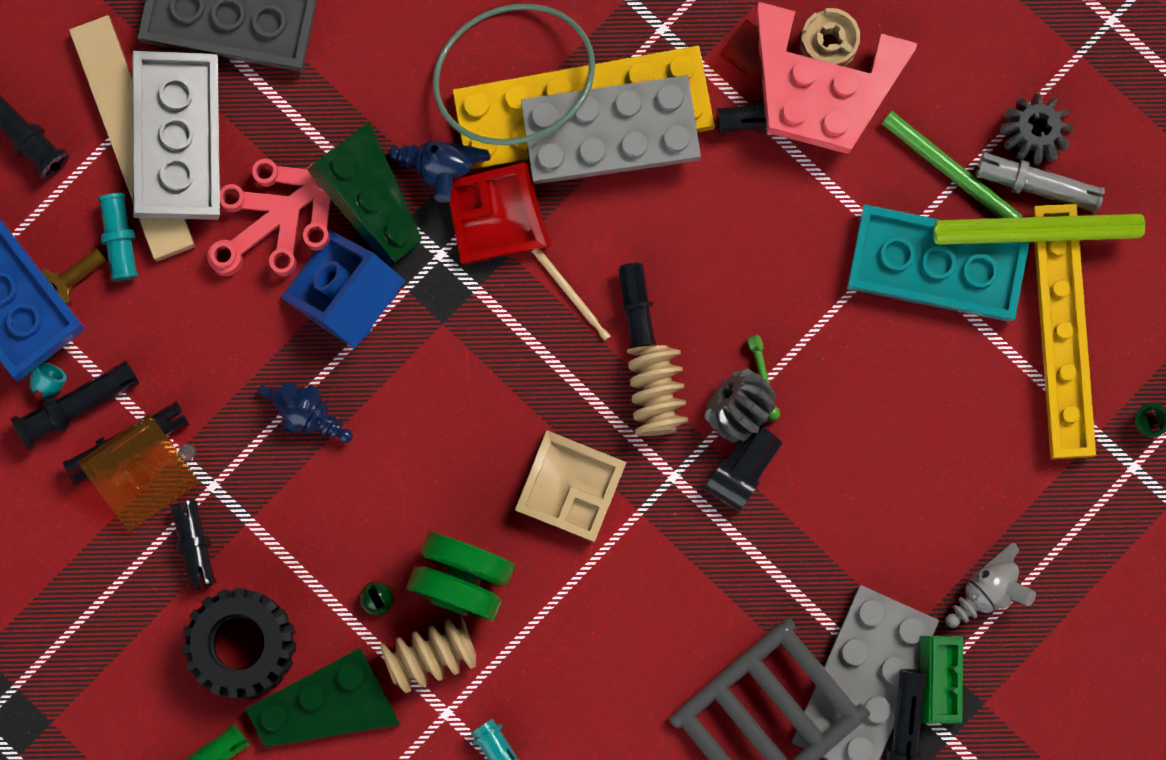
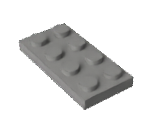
M133 51V218L218 220L220 216L218 54Z
M688 75L590 89L582 106L565 124L541 138L527 142L533 185L700 161L701 154ZM583 90L521 99L526 136L539 132L560 120L574 106Z
M858 586L824 664V668L856 706L860 703L869 710L870 716L822 758L827 760L880 759L895 724V710L900 678L899 669H919L920 636H933L939 622L938 619L867 587ZM815 685L804 712L818 729L824 733L842 715ZM796 729L790 743L805 749L809 744Z

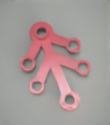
M260 159L252 168L253 177L259 185L269 187L277 182L302 187L290 196L243 192L239 186L234 184L226 185L220 190V203L229 212H238L241 209L268 212L231 241L220 240L210 247L207 254L208 263L221 276L236 274L243 265V254L279 226L277 249L270 255L269 264L272 270L279 276L292 274L297 264L294 257L299 213L301 209L312 201L311 224L305 227L303 239L310 249L316 251L324 249L329 244L330 235L327 226L331 198L307 169L276 166L270 159ZM263 167H271L273 169L272 175L267 179L259 177V171ZM229 193H238L239 200L237 203L232 205L225 203L226 196ZM315 230L324 232L323 239L318 243L309 241L310 234ZM227 249L231 251V257L228 261H217V255L221 250ZM281 256H288L290 258L288 267L284 269L277 268V259Z

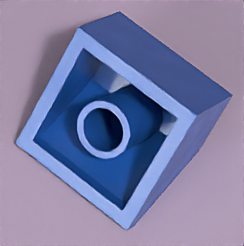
M330 230L329 244L322 250H315L281 298L334 337L356 348L361 340L370 333L372 325L387 305L395 299L398 290L406 280L373 252Z

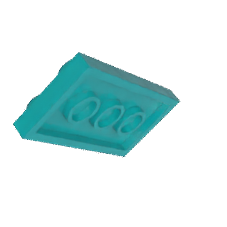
M864 204L847 289L1008 322L1015 320L1029 242L938 245L934 241L933 226L939 219Z

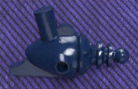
M428 141L420 147L414 144L410 147L403 145L401 149L399 147H392L388 151L391 160H399L401 166H407L411 170L416 168L417 173L424 178L426 184L429 187H435L434 199L440 203L451 201L454 179L466 175L475 163L491 159V155L486 149L443 141Z
M286 382L281 388L271 390L263 385L258 389V395L274 404L279 415L284 420L283 429L293 434L296 431L301 433L304 431L305 434H311L316 431H322V437L329 434L330 439L333 440L338 436L342 443H349L353 439V434L349 429L341 428L343 422L335 421V414L331 417L328 415L327 404L325 401H322V398L319 396L320 391L316 387L309 385L305 389L297 388L292 382Z

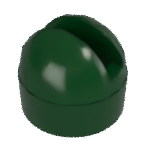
M1156 403L1143 405L1135 416V424L1138 431L1149 438L1162 436L1166 432V409ZM1152 410L1155 412L1160 429L1151 432L1150 422L1146 415V412Z
M374 581L363 587L359 600L365 612L372 616H382L392 609L395 597L392 589L387 584ZM374 587L385 605L380 609H377L368 592Z

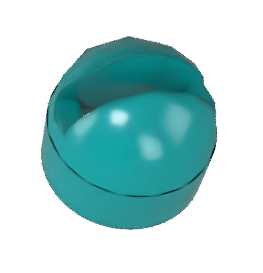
M43 362L32 371L29 386L33 394L39 391L44 393L43 399L52 398L62 390L67 380V375L59 367Z

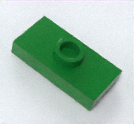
M920 636V670L928 673L925 682L921 723H962L963 637Z

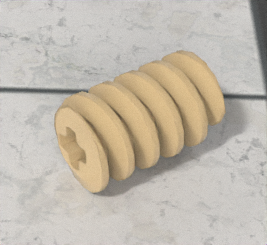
M665 345L628 349L627 353L639 356L628 362L629 369L640 373L630 379V386L642 390L632 396V403L644 406L634 412L633 416L634 420L646 423L635 430V435L658 436L677 432L676 427L688 422V417L675 414L676 409L686 405V400L673 398V393L683 389L684 383L672 381L671 377L682 372L683 368L670 364V359L681 355V350Z
M462 615L461 628L459 629L449 619L444 621L443 635L433 625L428 627L427 641H424L417 631L413 632L411 647H408L401 638H397L395 653H392L385 644L380 645L394 685L398 684L405 693L411 692V678H414L421 687L427 686L428 672H431L438 681L443 680L444 666H447L454 675L459 674L460 660L462 659L470 669L476 667V652Z

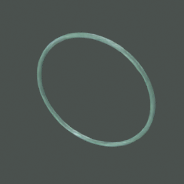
M512 4L494 8L468 21L445 44L434 69V98L445 120L459 133L472 140L491 145L526 143L555 131L579 110L587 98L593 83L595 56L590 40L584 30L572 18L556 9L537 4ZM514 10L545 12L562 19L573 27L580 35L586 47L589 71L585 87L579 99L560 120L531 135L512 139H496L480 136L466 130L449 115L440 96V71L452 45L469 28L488 17Z

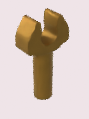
M96 248L63 273H51L48 269H43L42 272L49 282L57 287V292L66 304L71 306L73 304L70 297L72 287L107 262V260Z

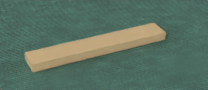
M107 15L69 29L133 201L132 74L111 18ZM139 218L156 262L196 247L186 219Z

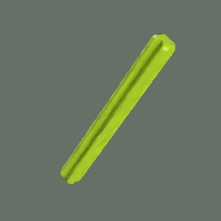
M1142 214L938 220L933 226L934 241L938 245L1141 238L1145 234V219Z

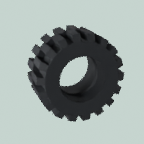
M235 588V590L231 591L225 589L217 592L218 595L212 598L209 596L201 601L203 605L198 610L194 609L189 616L192 620L188 627H184L183 635L186 636L185 645H182V652L187 656L188 662L185 664L189 672L194 673L196 676L195 680L201 686L208 688L212 693L229 698L242 699L253 698V696L259 694L263 695L271 691L270 688L275 684L279 685L284 679L283 675L287 669L290 670L294 661H291L293 652H296L297 644L294 642L293 634H296L294 627L290 624L287 618L289 616L285 610L269 597L243 588ZM236 618H246L255 622L261 628L264 636V649L260 658L254 665L242 670H235L225 666L219 660L216 652L218 633L226 623Z

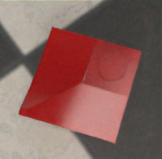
M522 162L453 180L452 196L449 203L461 264H471L552 247L539 209L528 163Z

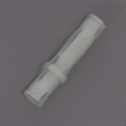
M985 151L982 153L977 166L979 169L976 171V178H983L1011 187L1010 191L1019 194L1022 190L1061 203L1077 204L1078 208L1091 211L1094 214L1098 213L1102 205L1103 198L1101 196L1105 194V188L1096 187L1029 166V161L1021 160L1018 163L988 154Z

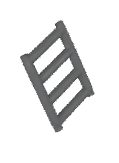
M787 617L679 707L669 717V721L678 729L683 727L709 760H731L696 717L716 700L765 760H787L729 689L749 672L809 744L792 760H819L870 716V712L860 703L857 706L853 703L794 633L797 630L795 623L791 618ZM781 644L842 715L824 733L818 729L762 662L765 657Z

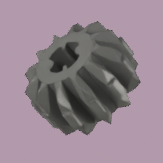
M1035 93L1030 103L1024 97H1020L1015 102L1016 109L1008 108L1004 113V117L1009 123L1001 126L1000 133L1005 136H1011L1004 144L1006 150H1011L1015 147L1020 149L1016 155L1017 161L1020 162L1027 154H1031V162L1034 166H1038L1042 162L1043 156L1048 161L1053 162L1058 158L1057 150L1065 151L1069 147L1070 142L1064 136L1070 135L1073 132V125L1062 122L1068 117L1069 109H1062L1056 112L1053 109L1058 101L1056 97H1052L1046 105L1043 104L1040 93ZM1034 123L1042 126L1039 136L1031 133Z
M749 368L742 371L736 370L729 379H723L722 384L713 390L714 395L706 403L707 410L705 411L704 418L722 438H727L732 443L739 440L745 441L750 437L751 433H758L763 423L768 422L767 417L776 406L774 401L777 393L758 373H754Z

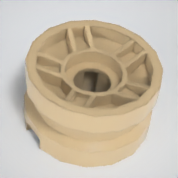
M826 8L824 11L814 13L807 19L800 37L801 55L847 67L853 61L860 44L859 27L847 12L837 8ZM831 34L836 37L837 43L829 44L828 47L823 46V37Z

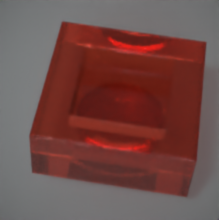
M746 19L723 48L720 55L753 80L762 70L758 45V27Z

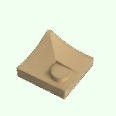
M546 430L515 510L595 542L627 462Z

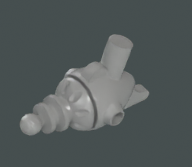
M1011 543L981 570L972 575L966 584L965 599L960 597L958 599L960 605L953 606L955 614H949L945 619L948 627L956 628L960 624L961 619L967 623L969 616L975 619L978 616L977 611L990 613L999 608H1007L1011 605L1012 599L1025 606L1032 605L1036 598V592L1017 583L1019 568L1013 562L1015 556L1019 553L1016 543Z

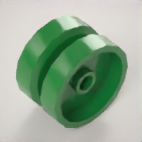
M428 531L420 552L426 560L442 566V571L439 572L424 566L415 567L406 589L431 599L430 603L464 616L470 614L495 622L502 601L497 594L479 587L480 583L484 582L496 587L508 586L516 564L470 544Z

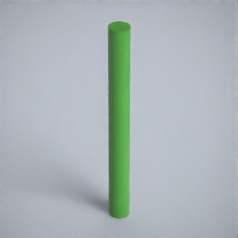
M891 111L882 122V125L998 218H1022L1023 215L896 113Z

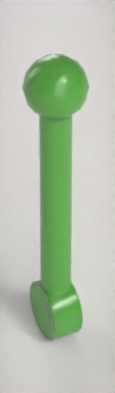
M759 335L751 336L748 338L750 350L754 353L758 374L769 383L762 354V339ZM775 406V409L769 413L768 421L774 422L780 417L779 408Z

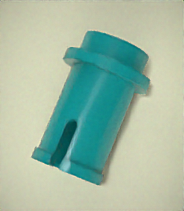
M491 719L471 732L475 739L472 744L474 746L478 744L488 760H520L501 733L500 729L503 728L501 723L496 725L494 720Z

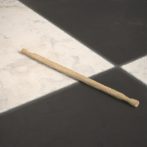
M541 249L532 251L588 322L598 330L601 338L604 341L608 340L611 335L606 329L601 327L594 314Z

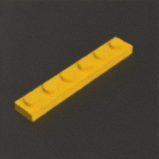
M1077 204L1034 206L1032 208V217L1078 216ZM1080 240L1034 242L1050 458L1096 456Z

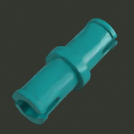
M112 193L98 197L104 227V234H101V242L107 246L111 281H123L138 277L132 241L136 238L134 230H130L125 193Z

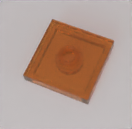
M151 413L79 461L82 470L128 531H131L200 483Z

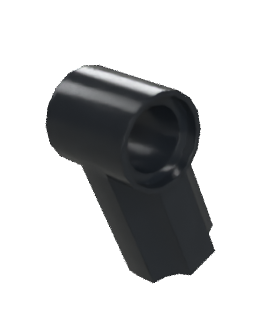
M760 426L758 433L753 432L747 440L738 441L729 458L723 459L703 490L739 513L760 483L758 481L759 477L783 442L773 433Z

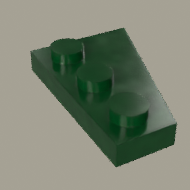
M370 121L315 161L307 169L377 256L389 267L422 241Z
M362 648L345 655L246 708L264 747L401 725Z

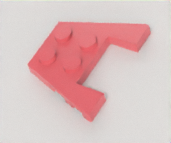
M759 2L755 15L759 30L758 45L762 61V86L767 133L849 154L912 57L917 43L880 34L871 71L866 73L787 52L786 49L796 11Z

